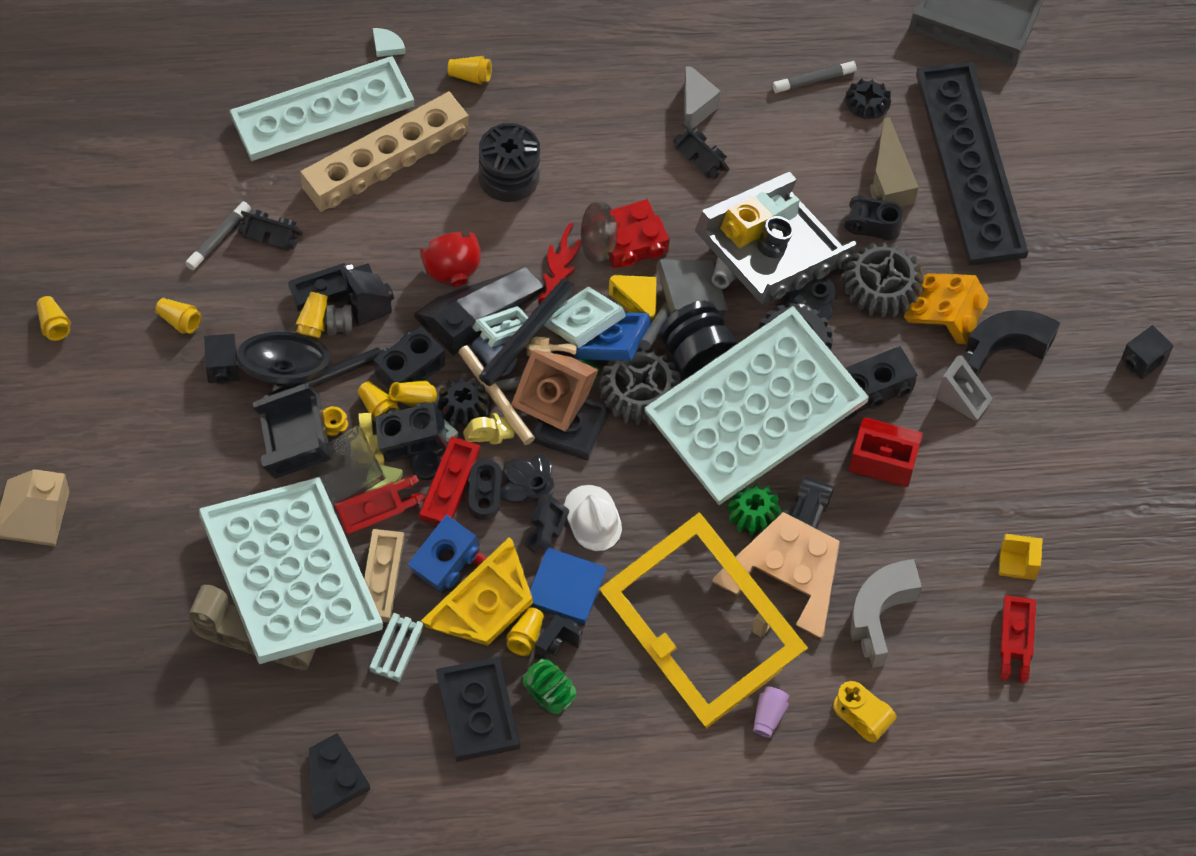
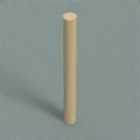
M468 345L462 347L458 353L481 385H484L486 392L525 445L533 442L535 437L496 383L492 386H487L479 379V375L484 367Z

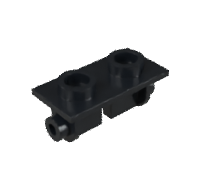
M685 124L682 125L687 132L684 135L678 134L674 138L673 143L676 150L689 161L699 154L700 156L693 162V165L706 178L716 179L721 173L719 169L722 166L727 171L730 170L724 161L727 156L716 145L710 148L705 143L707 140L706 136L699 129L694 127L691 130Z
M252 209L251 213L241 210V214L246 218V222H240L238 233L242 234L243 238L263 243L266 233H270L269 245L287 251L290 248H296L298 238L294 237L295 233L303 234L296 227L297 222L284 217H280L279 221L268 218V213L257 209Z

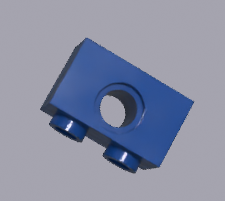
M446 515L410 560L408 566L412 573L442 594L446 588L450 589L456 584L460 577L459 571L466 563L470 564L476 558L480 550L478 548L480 542L476 535ZM451 550L454 552L451 560L447 562L439 561V557L444 551Z

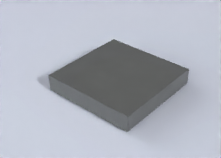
M660 259L656 268L671 314L683 306L706 300L713 302L720 316L725 315L728 309L722 290L712 283L715 270L712 260Z

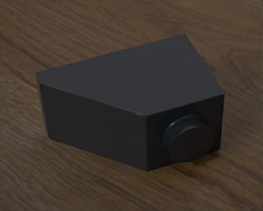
M352 269L344 271L347 305H352V314L359 326L392 313L391 301L394 300L393 291L388 283L383 284L378 274Z

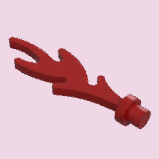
M572 222L568 224L562 235L560 253L556 254L553 245H549L547 263L554 278H550L547 274L543 275L546 293L540 294L538 299L539 305L561 279L567 278L574 273L573 266L566 267L576 257L581 246V240L578 239L572 248L567 247V239L574 225Z

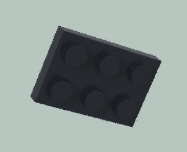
M499 657L436 669L456 762L520 749V741Z

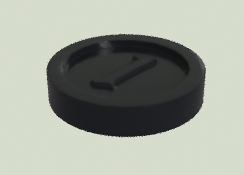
M435 452L413 456L410 462L411 472L413 475H417V478L420 480L434 479L441 459Z

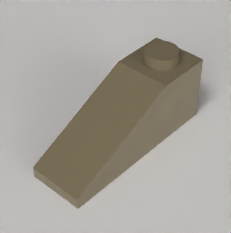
M890 117L884 118L873 184L870 185L872 198L885 202H894L900 207L915 204L919 188Z

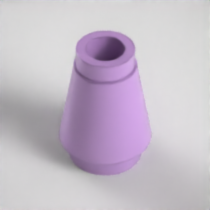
M765 687L764 692L759 693L753 728L756 734L769 738L772 736V733L790 705L787 693L773 687Z

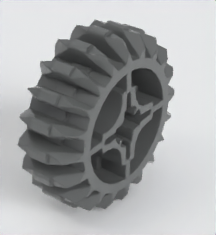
M885 241L881 244V247H877L872 242L869 245V249L861 246L858 253L851 255V261H848L845 265L843 284L845 285V294L850 295L851 304L859 303V312L866 308L869 309L870 317L875 312H878L882 319L886 316V313H890L895 318L898 315V310L905 314L911 302L916 303L918 297L922 294L923 288L921 284L924 283V275H922V265L916 264V256L908 257L909 252L907 248L899 251L897 243L891 248L887 247Z
M641 348L640 352H635L631 361L608 360V366H604L601 374L602 377L599 379L601 400H605L607 408L613 409L614 418L623 415L625 424L630 418L635 419L637 426L641 423V420L645 419L651 425L652 421L645 413V407L680 384L681 375L676 371L674 362L668 363L666 354L658 357L656 348L651 353H647L646 350ZM656 378H659L665 388L663 391L658 389V385L655 383ZM618 380L623 382V387L626 388L624 394L620 392L616 385Z

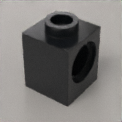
M1152 325L1126 344L1121 360L1129 371L1136 373L1143 379L1168 361L1174 345Z
M235 334L204 336L205 366L208 383L226 384L230 381H239Z

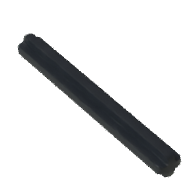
M566 278L560 280L479 375V379L487 386H492L569 297L575 288L573 283L569 282Z

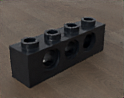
M901 346L845 368L869 398L867 403L845 417L844 420L853 418L860 411L867 408H878L894 397H905L914 390L918 374ZM877 379H883L886 383L879 382Z

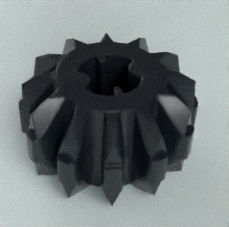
M460 376L458 383L448 380L446 383L447 388L440 389L437 407L443 414L444 420H450L453 428L458 423H461L465 429L471 420L486 417L488 414L489 396L485 394L483 384L476 386L474 378L469 382H464V379Z

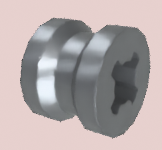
M327 305L328 335H335L337 332L352 335V305H344L343 308Z

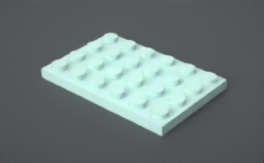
M792 306L646 406L645 413L717 504L720 505L867 403L869 397L795 307Z
M320 477L199 509L200 519L259 664L382 630V619Z

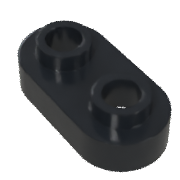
M490 459L477 461L472 466L470 472L469 511L475 518L480 520H488L495 517L500 509L502 471L499 464ZM484 476H489L491 479L489 481H483L481 478ZM485 503L488 504L489 507L483 509L480 508L479 505Z

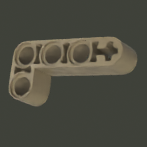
M202 585L188 615L192 632L205 640L255 655L237 608L229 604L227 594L215 586ZM316 649L276 659L273 662L299 670H307Z

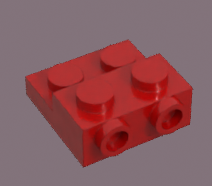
M648 199L593 215L592 222L613 269L621 266L628 267L637 261L647 258H658L664 253L669 252L670 239L660 217L655 216Z

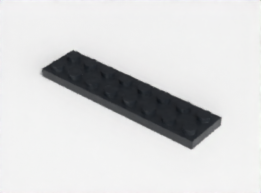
M973 61L917 68L916 78L969 266L1027 258V245Z

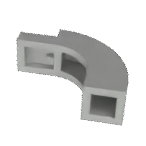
M914 559L892 563L879 569L866 580L856 597L850 624L852 642L861 640L863 655L865 658L869 657L872 668L884 666L888 655L880 624V615L891 606L914 602L919 599L922 586Z

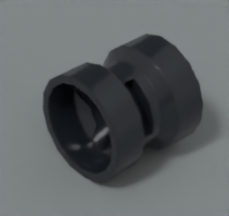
M779 216L767 219L763 232L757 241L759 251L769 258H780L783 256L788 247V242L794 233L793 225L787 219Z

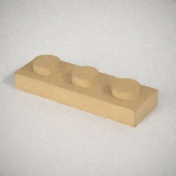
M373 529L364 580L382 622L389 623L392 616L405 537L404 532Z

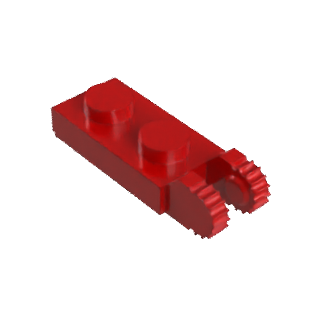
M417 475L406 477L395 483L389 482L334 504L344 533L346 535L405 512L404 509L424 501L423 493L413 494L401 501L397 492L419 482Z
M1004 596L999 656L1002 657L1000 680L1008 681L1011 673L1010 660L1019 659L1022 660L1019 670L1020 683H1028L1030 661L1033 658L1036 599Z

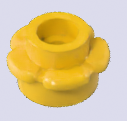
M331 406L323 410L327 435L336 436L339 432H344L347 429V415L342 409Z

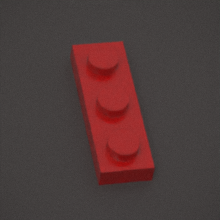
M450 437L419 514L421 521L438 525L446 515L452 519L454 518L469 481L471 468L476 463L480 453V445Z

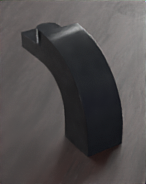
M1011 310L995 314L982 321L972 331L965 350L968 353L964 359L977 377L987 360L996 352L1004 349L1022 350L1043 360L1056 338L1061 322L1046 315L1026 310Z

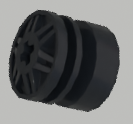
M502 123L491 127L483 134L479 142V183L482 189L493 199L502 202H517L530 196L536 190L540 179V142L535 133L527 127L515 123Z
M706 300L693 302L678 309L663 322L659 329L660 338L666 344L670 354L674 355L673 361L685 380L737 345L729 329L724 326V320L713 302Z

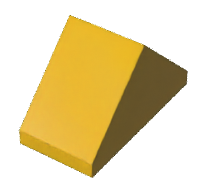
M614 275L610 278L609 295L628 313H649L651 323L655 319L657 277Z

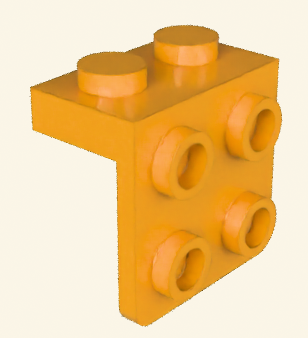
M925 274L923 276L924 283L921 284L923 288L922 294L918 297L916 303L911 302L908 311L904 314L906 321L909 323L946 325L957 344H967L969 336L977 327V323L989 300L976 275Z

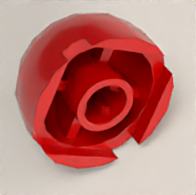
M454 232L429 241L430 248L424 251L423 247L420 249V257L426 273L435 281L451 284L452 287L466 284L468 278L473 276L478 270L481 261L480 245L474 233L469 232L470 237H462L461 232Z

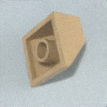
M33 469L7 480L0 505V539L56 546L70 492L64 473Z

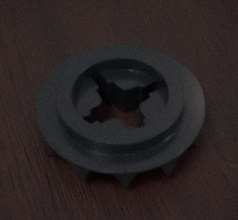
M861 78L858 83H851L850 88L846 91L845 102L848 109L854 115L864 119H876L886 114L889 110L891 91L885 89L884 83H875L874 78L870 81H864ZM868 92H870L872 94L871 101H869V104L866 105L865 96Z

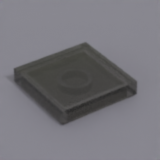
M358 425L329 443L331 460L311 466L315 478L320 477L334 511L336 510L334 504L362 494L386 479L362 428Z

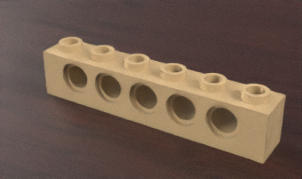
M450 91L303 169L300 171L302 188L320 212L336 207L342 200L354 194L362 193L368 186L377 181L386 180L399 169L413 165L418 159L427 154L437 152L442 146L453 140L461 139L469 132L468 114Z

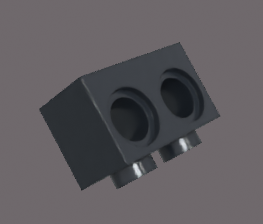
M421 326L414 332H407L394 346L385 348L377 354L374 359L375 375L388 390H390L394 382L424 381L445 366V350ZM416 351H424L425 353L416 354V353H414V352H416ZM393 367L401 368L397 371L391 370V368Z
M434 402L419 403L415 407L404 410H391L384 415L375 417L378 449L388 462L447 448L444 416Z

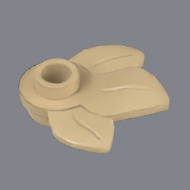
M533 337L531 342L525 347L527 349V356L531 355L532 350L549 353L565 351L576 354V346L574 344H550L549 338Z

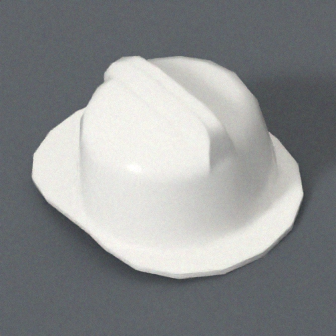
M584 485L573 489L567 495L564 506L570 510L567 519L577 542L584 548L592 551H605L613 547L620 538L622 526L619 514L609 493L601 487Z

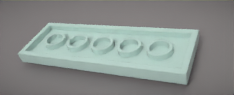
M393 56L232 109L230 110V115L250 160L254 161L414 107V98Z

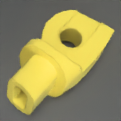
M492 413L490 418L479 417L471 420L464 429L463 434L468 442L489 441L491 444H500L502 439L514 438V429L505 417H499L497 413Z

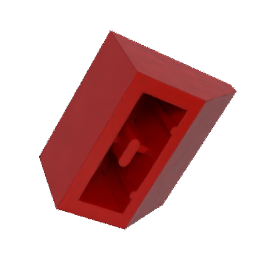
M863 417L853 450L849 472L909 487L923 433Z

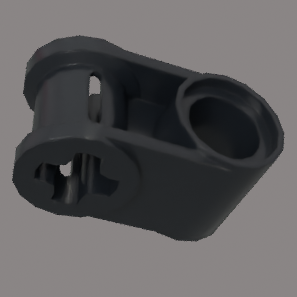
M854 196L851 198L849 203L851 208L850 215L844 223L847 231L856 235H867L884 240H893L900 235L903 210L898 204L870 199L865 196Z

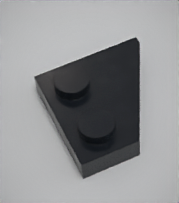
M338 733L309 748L312 815L315 820L370 790L369 782Z

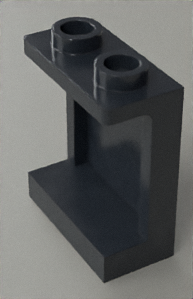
M310 384L294 385L288 390L277 394H268L252 403L253 409L261 418L267 453L261 456L262 467L275 479L332 459L321 398Z

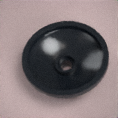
M269 332L253 336L244 341L238 349L237 360L239 366L256 380L275 386H294L310 382L321 376L329 367L330 353L325 345L312 337L292 332Z

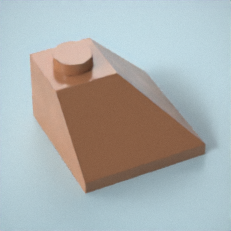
M532 350L511 405L566 431L587 399L598 370L572 357Z

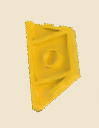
M509 537L421 620L423 625L435 631L486 646L490 645L533 603L513 540Z

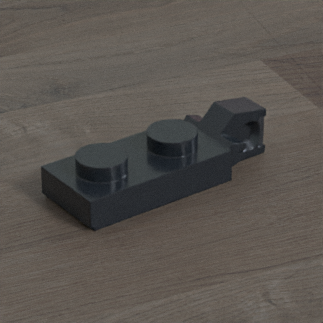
M345 263L290 280L288 287L298 312L302 311L310 292L328 296L326 302L346 296L344 271L352 269L373 273L369 263L353 268V265L346 266Z

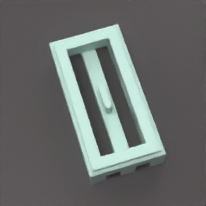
M518 306L476 320L472 328L476 332L481 330L480 336L484 340L489 338L488 345L493 348L507 343L528 319V316ZM499 323H502V324L499 325V326L490 328L491 326H494V325H497V324H499Z
M393 613L369 667L370 672L400 682L424 628L423 623L419 621L414 623L411 618L405 617L403 619L400 618L399 614ZM397 626H400L401 628L383 668L379 666ZM408 629L412 630L413 632L396 671H390Z

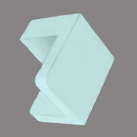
M764 191L754 196L773 217H783L788 221L797 217L800 200L796 196L788 201H785L780 195L770 198Z

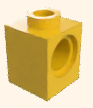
M753 196L728 208L720 229L741 248L759 239L767 219L773 217V215Z

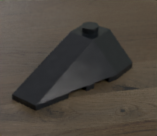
M526 267L439 296L414 313V317L454 356L462 347L471 344L480 337L482 331L476 332L472 328L476 320L515 306L520 308L542 292L545 286Z

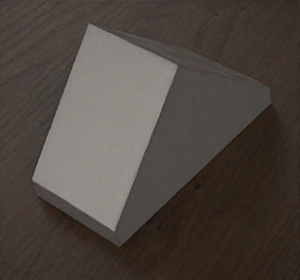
M686 67L684 80V124L691 130L719 108L721 94L717 87L693 67Z
M957 356L942 377L936 399L968 418L978 420L993 398L963 356Z

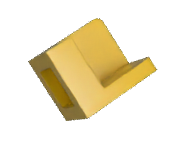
M1005 534L1000 547L999 575L1036 580L1041 568L1043 538Z

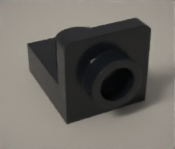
M555 615L535 643L534 657L538 660H547L551 654L556 656L562 648L564 641L578 648L582 643L583 631L575 621L569 618L563 619Z

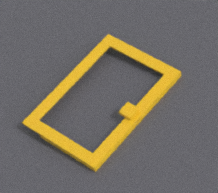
M700 512L599 588L706 729L783 671L787 664L808 649ZM696 534L785 645L709 704L670 654L677 647L668 635L663 633L657 638L622 593L624 589Z

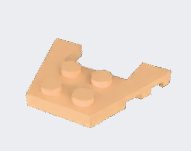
M783 512L744 548L736 558L749 575L753 568H756L810 596L805 609L796 623V627L821 640L823 639L840 542ZM724 568L712 580L717 586L737 596L741 592V589Z

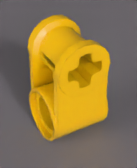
M848 681L842 684L838 690V696L833 702L835 714L853 727L864 739L875 743L885 733L897 717L888 704L879 700L865 689L862 684L855 681Z

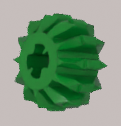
M757 482L753 485L752 489L746 486L733 495L731 501L728 502L727 511L730 513V524H737L738 532L748 529L750 537L754 535L755 530L762 533L780 516L781 508L778 506V495H770L771 489L769 486L763 490L759 489Z
M541 659L527 669L528 672L523 675V684L528 689V693L532 695L534 701H537L549 713L559 714L562 710H566L576 698V688L572 685V681L567 678L557 665H554L549 660Z

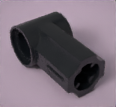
M804 476L796 497L797 503L792 517L817 529L822 512H826L834 486Z

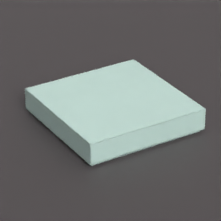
M587 287L564 302L544 326L574 344L577 348H580L626 317L621 306L592 288Z

